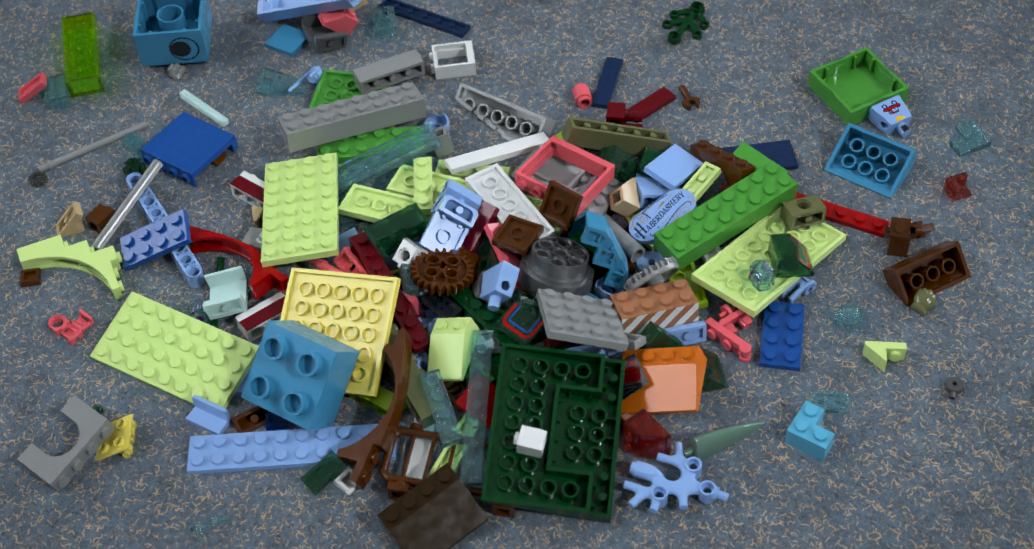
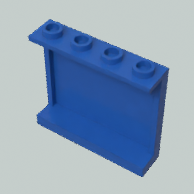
M183 112L140 150L143 156L142 159L147 165H150L154 159H157L163 164L159 171H164L173 178H178L186 184L197 187L196 176L226 149L235 152L239 147L235 135Z

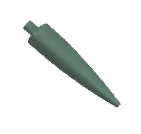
M765 422L733 425L697 435L688 440L687 448L683 449V454L685 457L692 455L702 460L750 435L764 425Z

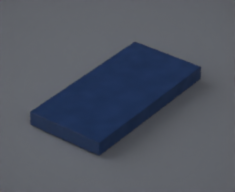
M790 140L749 144L784 169H798V163ZM739 146L724 147L722 150L733 153Z

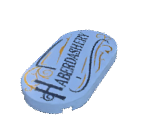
M675 189L667 192L631 219L629 223L630 235L639 244H654V233L696 208L695 196L685 189Z

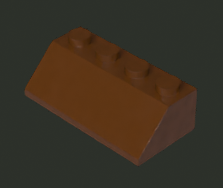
M944 241L883 269L887 285L907 307L912 305L914 296L919 289L926 288L927 290H932L933 294H936L971 277L959 241Z

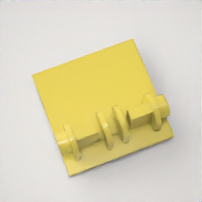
M133 414L111 422L116 428L112 431L110 437L105 439L99 446L95 461L117 453H121L123 458L131 457L133 454V445L131 444L135 442V429L137 426L133 420Z

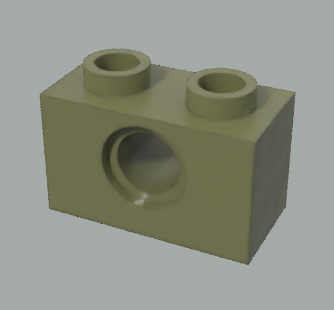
M816 194L782 202L780 218L789 230L792 231L824 223L827 207Z

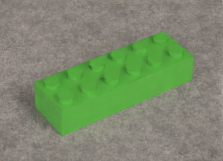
M424 125L378 129L318 145L317 156L337 153L338 172L400 167L401 164L413 166V158L426 157Z

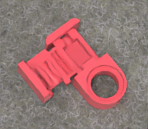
M82 309L79 310V319H75L72 323L63 315H54L48 321L51 331L57 336L62 335L66 338L69 345H74L76 339H81L84 336L83 332L94 324L93 318ZM63 322L61 326L53 327L55 323Z

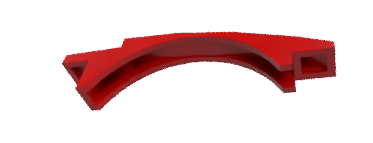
M189 226L192 242L190 243L192 247L189 249L193 254L207 251H223L241 256L251 263L253 274L249 287H251L252 297L255 300L273 288L286 295L289 282L288 275L279 272L275 266L262 267L261 251L224 234Z

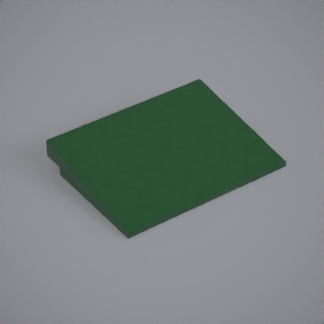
M502 343L481 502L610 523L626 360L605 358L606 354ZM522 425L547 431L542 458L516 452L517 445L513 444L516 431L520 432Z

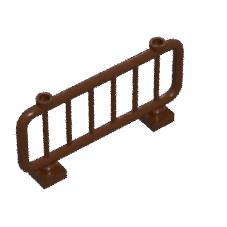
M411 423L410 428H397L389 453H384L380 465L381 477L388 482L387 493L389 499L398 500L411 490L410 486L415 487L427 478L436 441L452 443L448 459L450 467L456 444L473 446L464 485L472 496H482L481 488L469 487L468 483L477 447L488 448L489 440L422 430L423 426L419 423ZM399 436H410L412 438L402 475L390 474L388 468L396 439ZM416 438L432 440L422 479L405 477ZM492 504L493 515L508 518L515 517L516 508Z

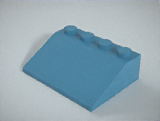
M848 123L824 171L891 199L909 174L917 159V153L915 149Z

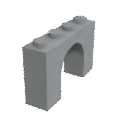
M75 395L60 410L70 421L79 427V439L74 448L61 456H49L31 443L17 459L58 492L69 484L72 477L83 468L85 462L96 453L99 446L105 439L110 437L112 431L116 428L107 418Z

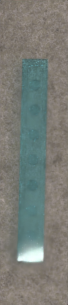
M473 330L460 479L464 485H482L494 332L491 330Z

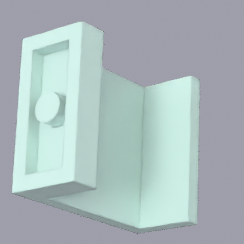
M242 266L204 275L210 287V300L203 302V309L210 320L247 311L248 278Z

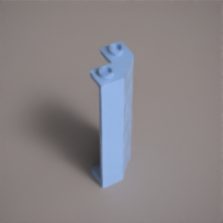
M258 0L257 15L264 22L353 8L362 0H267V2L265 0Z

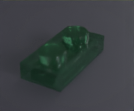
M331 451L300 479L316 496L343 472L347 466Z

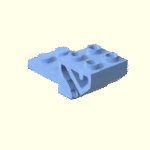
M452 179L446 180L430 212L433 215L418 245L432 252H435V248L439 251L445 248L446 252L453 249V253L456 254L469 229L473 227L478 217L477 210L481 206L482 197Z

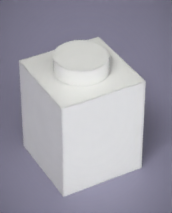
M522 425L520 432L516 431L513 444L517 445L516 452L542 458L547 431Z

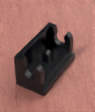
M429 291L420 299L425 308H430L441 318L464 317L463 309L443 293L440 297L438 293L435 292L431 295V291Z

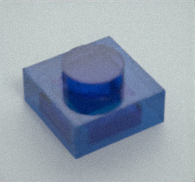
M270 411L265 413L266 431L288 430V420Z

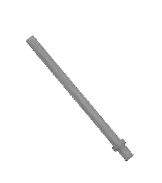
M144 121L57 159L47 160V163L38 166L37 169L40 173L49 169L52 170L58 165L148 127L147 123Z

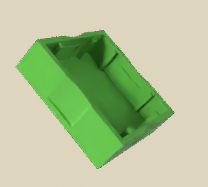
M868 47L848 54L840 60L829 62L810 70L808 86L846 125L848 123L855 125L868 119L872 106L899 95L904 103L907 102L909 87L895 73L886 68L882 61Z

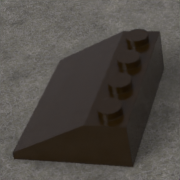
M448 463L377 514L380 524L400 549H451L488 520V517Z

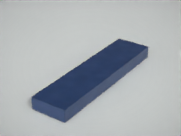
M606 58L591 107L607 109L608 102L612 100L624 59Z

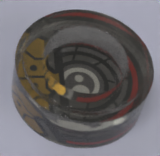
M35 172L29 177V182L33 187H42L48 182V177L45 172Z

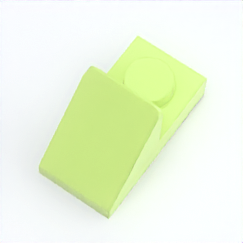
M865 341L863 356L885 372L887 359L893 362L904 360L907 345L902 342Z

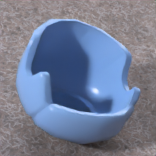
M434 113L423 123L424 131L428 137H430L429 131L445 125L449 132L450 122L445 113L442 115Z
M604 277L598 279L594 286L595 295L600 299L610 300L611 293L624 292L623 287L621 290L604 285Z

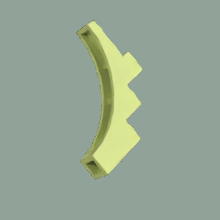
M60 234L17 249L19 260L24 270L53 267L82 270L103 281L112 291L116 300L123 298L122 291H125L121 280L117 281V278H120L118 270L121 269L120 263L123 260L120 252H115L113 245L97 251L94 250L93 246L89 247L87 240L69 246L67 240L63 241Z

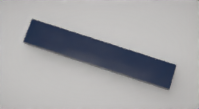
M384 0L378 6L379 10L463 38L471 29V25L398 0Z

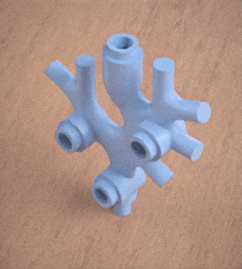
M682 442L674 443V455L670 456L658 452L656 458L657 461L677 467L681 472L679 479L670 481L655 466L638 460L637 462H632L629 473L633 474V477L650 481L652 485L646 487L625 480L623 485L624 489L636 493L627 502L630 508L634 509L644 499H650L649 512L656 514L659 508L667 505L668 495L670 494L678 498L681 510L688 509L687 498L690 495H698L699 501L703 504H711L717 499L727 502L729 498V493L720 491V488L716 487L714 482L705 480L700 483L697 481L701 476L702 461L697 457H689L687 459L683 454Z

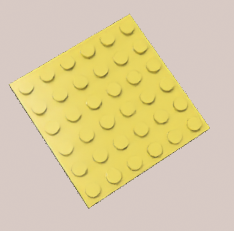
M291 268L280 320H294L360 351L345 394L377 398L386 356L384 347L389 341L401 279L398 277Z

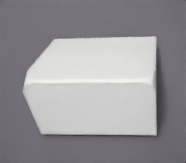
M350 466L345 468L332 482V484L349 496L356 489L349 481L353 472Z

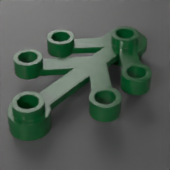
M694 1L687 9L670 11V18L673 20H664L662 27L668 30L672 26L680 25L677 31L674 30L668 33V42L670 44H679L682 34L688 27L692 31L693 39L700 40L702 38V32L694 21L695 17L700 22V29H709L710 23L703 15L705 7L702 2ZM688 15L687 17L679 18V16Z

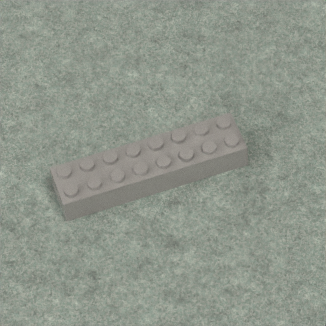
M406 82L402 85L387 87L380 91H371L368 94L356 95L345 100H337L333 103L321 104L314 108L286 113L277 118L280 134L291 153L426 117L425 100L413 82Z

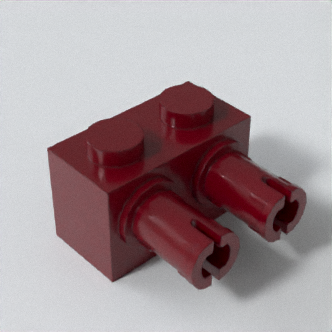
M608 102L606 122L643 128V124L627 123V121L642 123L643 111L627 110L626 103Z

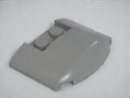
M534 150V151L514 170V172L510 175V178H511L514 182H515V172H516L537 150ZM554 155L531 176V178L547 186L550 180H555L580 195L597 179L596 176L592 178L589 172Z

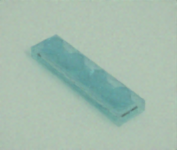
M436 369L419 374L443 448L463 443V436L440 370Z

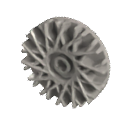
M673 256L664 258L659 262H655L652 267H645L644 271L634 274L633 277L626 280L623 286L626 291L665 283L667 279L679 270V265Z

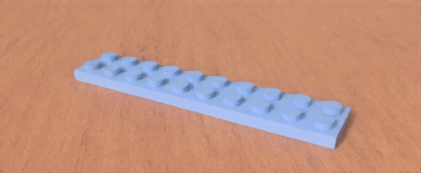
M378 424L335 426L315 430L290 429L190 436L187 474L347 464L336 455L338 449L361 440ZM396 442L390 461H396ZM380 453L378 462H382L384 453Z

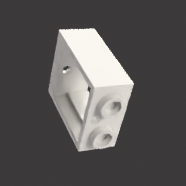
M471 40L431 45L432 52H429L430 63L433 62L431 64V72L435 74L436 80L476 75ZM467 57V62L438 66V59Z

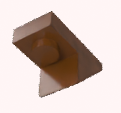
M891 217L887 255L907 257L911 239L909 237L911 219Z

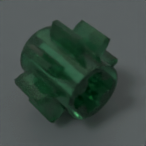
M129 158L124 162L125 167L122 168L127 176L134 172L143 175L144 170H146L145 163L141 162L140 158Z

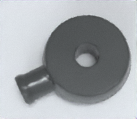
M949 377L944 383V388L949 393L948 398L950 400L951 397H953L952 400H955V396L964 390V382L958 377Z

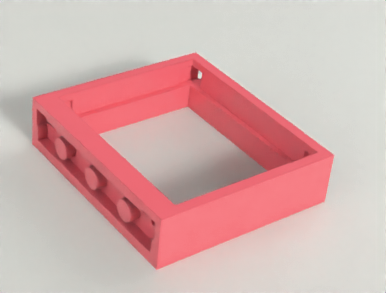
M552 136L515 172V185L520 190L543 200L548 186L531 178V176L552 155L597 176L596 181L581 195L583 199L577 212V217L614 179L615 165L556 136Z

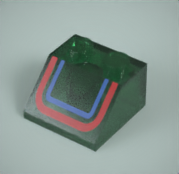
M770 234L768 255L775 278L815 275L806 246L791 234Z
M527 298L515 301L495 324V327L520 345L532 346L547 339L540 308Z

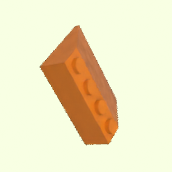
M700 346L622 351L621 360H625L634 353L636 354L649 383L622 401L621 414L625 412L629 415L698 412L707 358Z

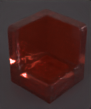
M966 172L946 177L943 189L952 202L972 196V193L965 185L968 177Z

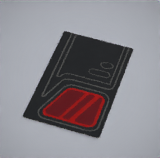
M635 353L625 359L622 401L649 383Z

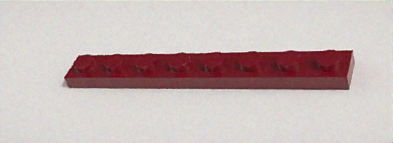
M367 231L349 237V243L368 275L393 277ZM399 288L393 318L400 329L405 328L412 337V351L414 354L429 349L430 337L401 288Z

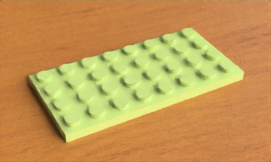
M327 153L265 164L261 247L262 267L339 255L337 153Z
M780 207L759 220L693 272L691 280L754 318L846 240V234L826 223L790 231L780 218ZM792 237L795 238L798 242H800L805 248L811 264V268L806 266L797 258L799 256L804 261H806L802 248L791 239Z
M132 291L90 354V357L194 405L192 397L197 395L227 408L252 367L259 346Z

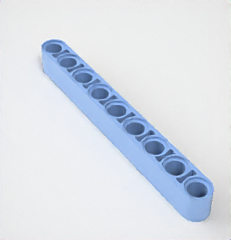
M134 172L126 177L130 191L142 175L140 173ZM148 186L138 199L137 204L151 224L168 215ZM188 245L169 253L191 287L198 288L205 283L202 267Z

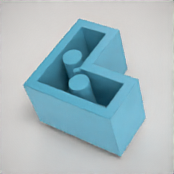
M805 401L787 429L785 443L823 462L832 448L835 433L820 427L823 422L825 409Z

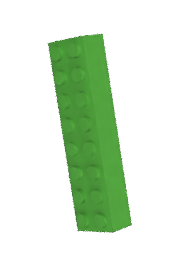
M771 161L654 233V248L664 258L673 256L679 265L678 271L782 207V202L796 198L798 184L774 161Z

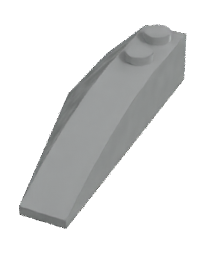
M460 83L455 97L459 103L476 114L479 119L486 122L489 127L501 133V136L509 141L544 132L549 138L556 122L552 118L464 83Z

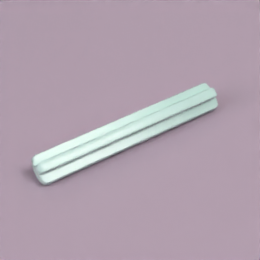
M186 89L179 93L181 99L221 127L229 124L227 117Z

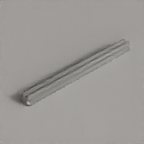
M154 159L92 243L94 249H103L162 168L163 164L159 160Z

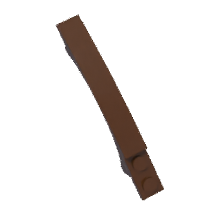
M405 328L400 329L394 345L386 344L384 347L392 361L395 372V391L387 413L368 435L356 443L338 449L336 453L344 463L355 466L349 481L361 490H364L366 484L370 482L371 473L379 461L380 453H389L401 420L409 385L412 356V337Z

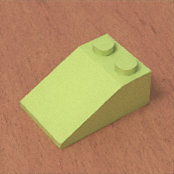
M471 317L437 318L430 335L428 381H463L476 348V341L479 340L481 330Z

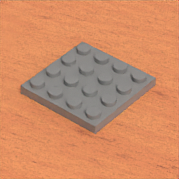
M538 288L536 297L547 338L627 351L629 344L619 315L611 300Z

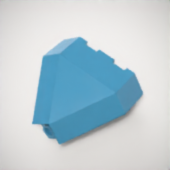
M585 211L575 218L572 229L568 232L566 238L570 239V235L584 229L580 242L597 247L592 257V264L608 268L603 284L622 290L623 284L629 275L627 257L606 217Z

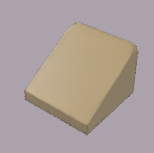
M253 205L252 213L255 228H262L263 208Z

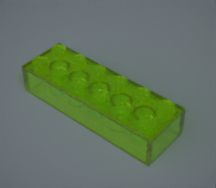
M89 12L62 17L65 83L70 97L74 98L105 92L100 31L95 13Z

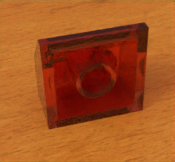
M644 408L624 421L623 446L628 453H633L637 458L656 459L658 452L670 455L671 435Z

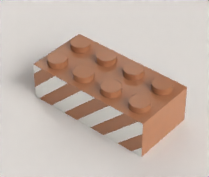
M686 278L610 295V300L613 302V306L619 315L622 327L626 333L640 334L699 321V302Z

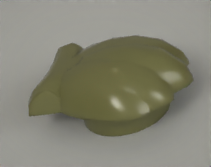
M926 288L919 289L914 296V302L910 308L917 311L921 316H925L927 311L935 306L936 295L933 294L932 290H927Z

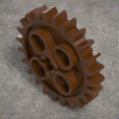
M435 248V252L428 250V254L421 252V257L416 256L415 260H412L410 279H413V284H417V289L423 288L424 293L431 291V295L436 292L440 297L442 293L449 296L450 292L457 295V290L464 292V287L469 288V284L473 283L474 265L471 264V260H467L466 255L460 256L461 252L455 254L453 249L446 252L445 248L442 251Z

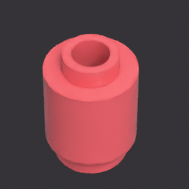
M585 83L575 85L572 88V94L576 105L581 109L590 107L592 96L588 85Z

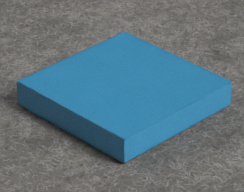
M283 24L268 39L265 47L294 57L305 45L307 39L301 30Z

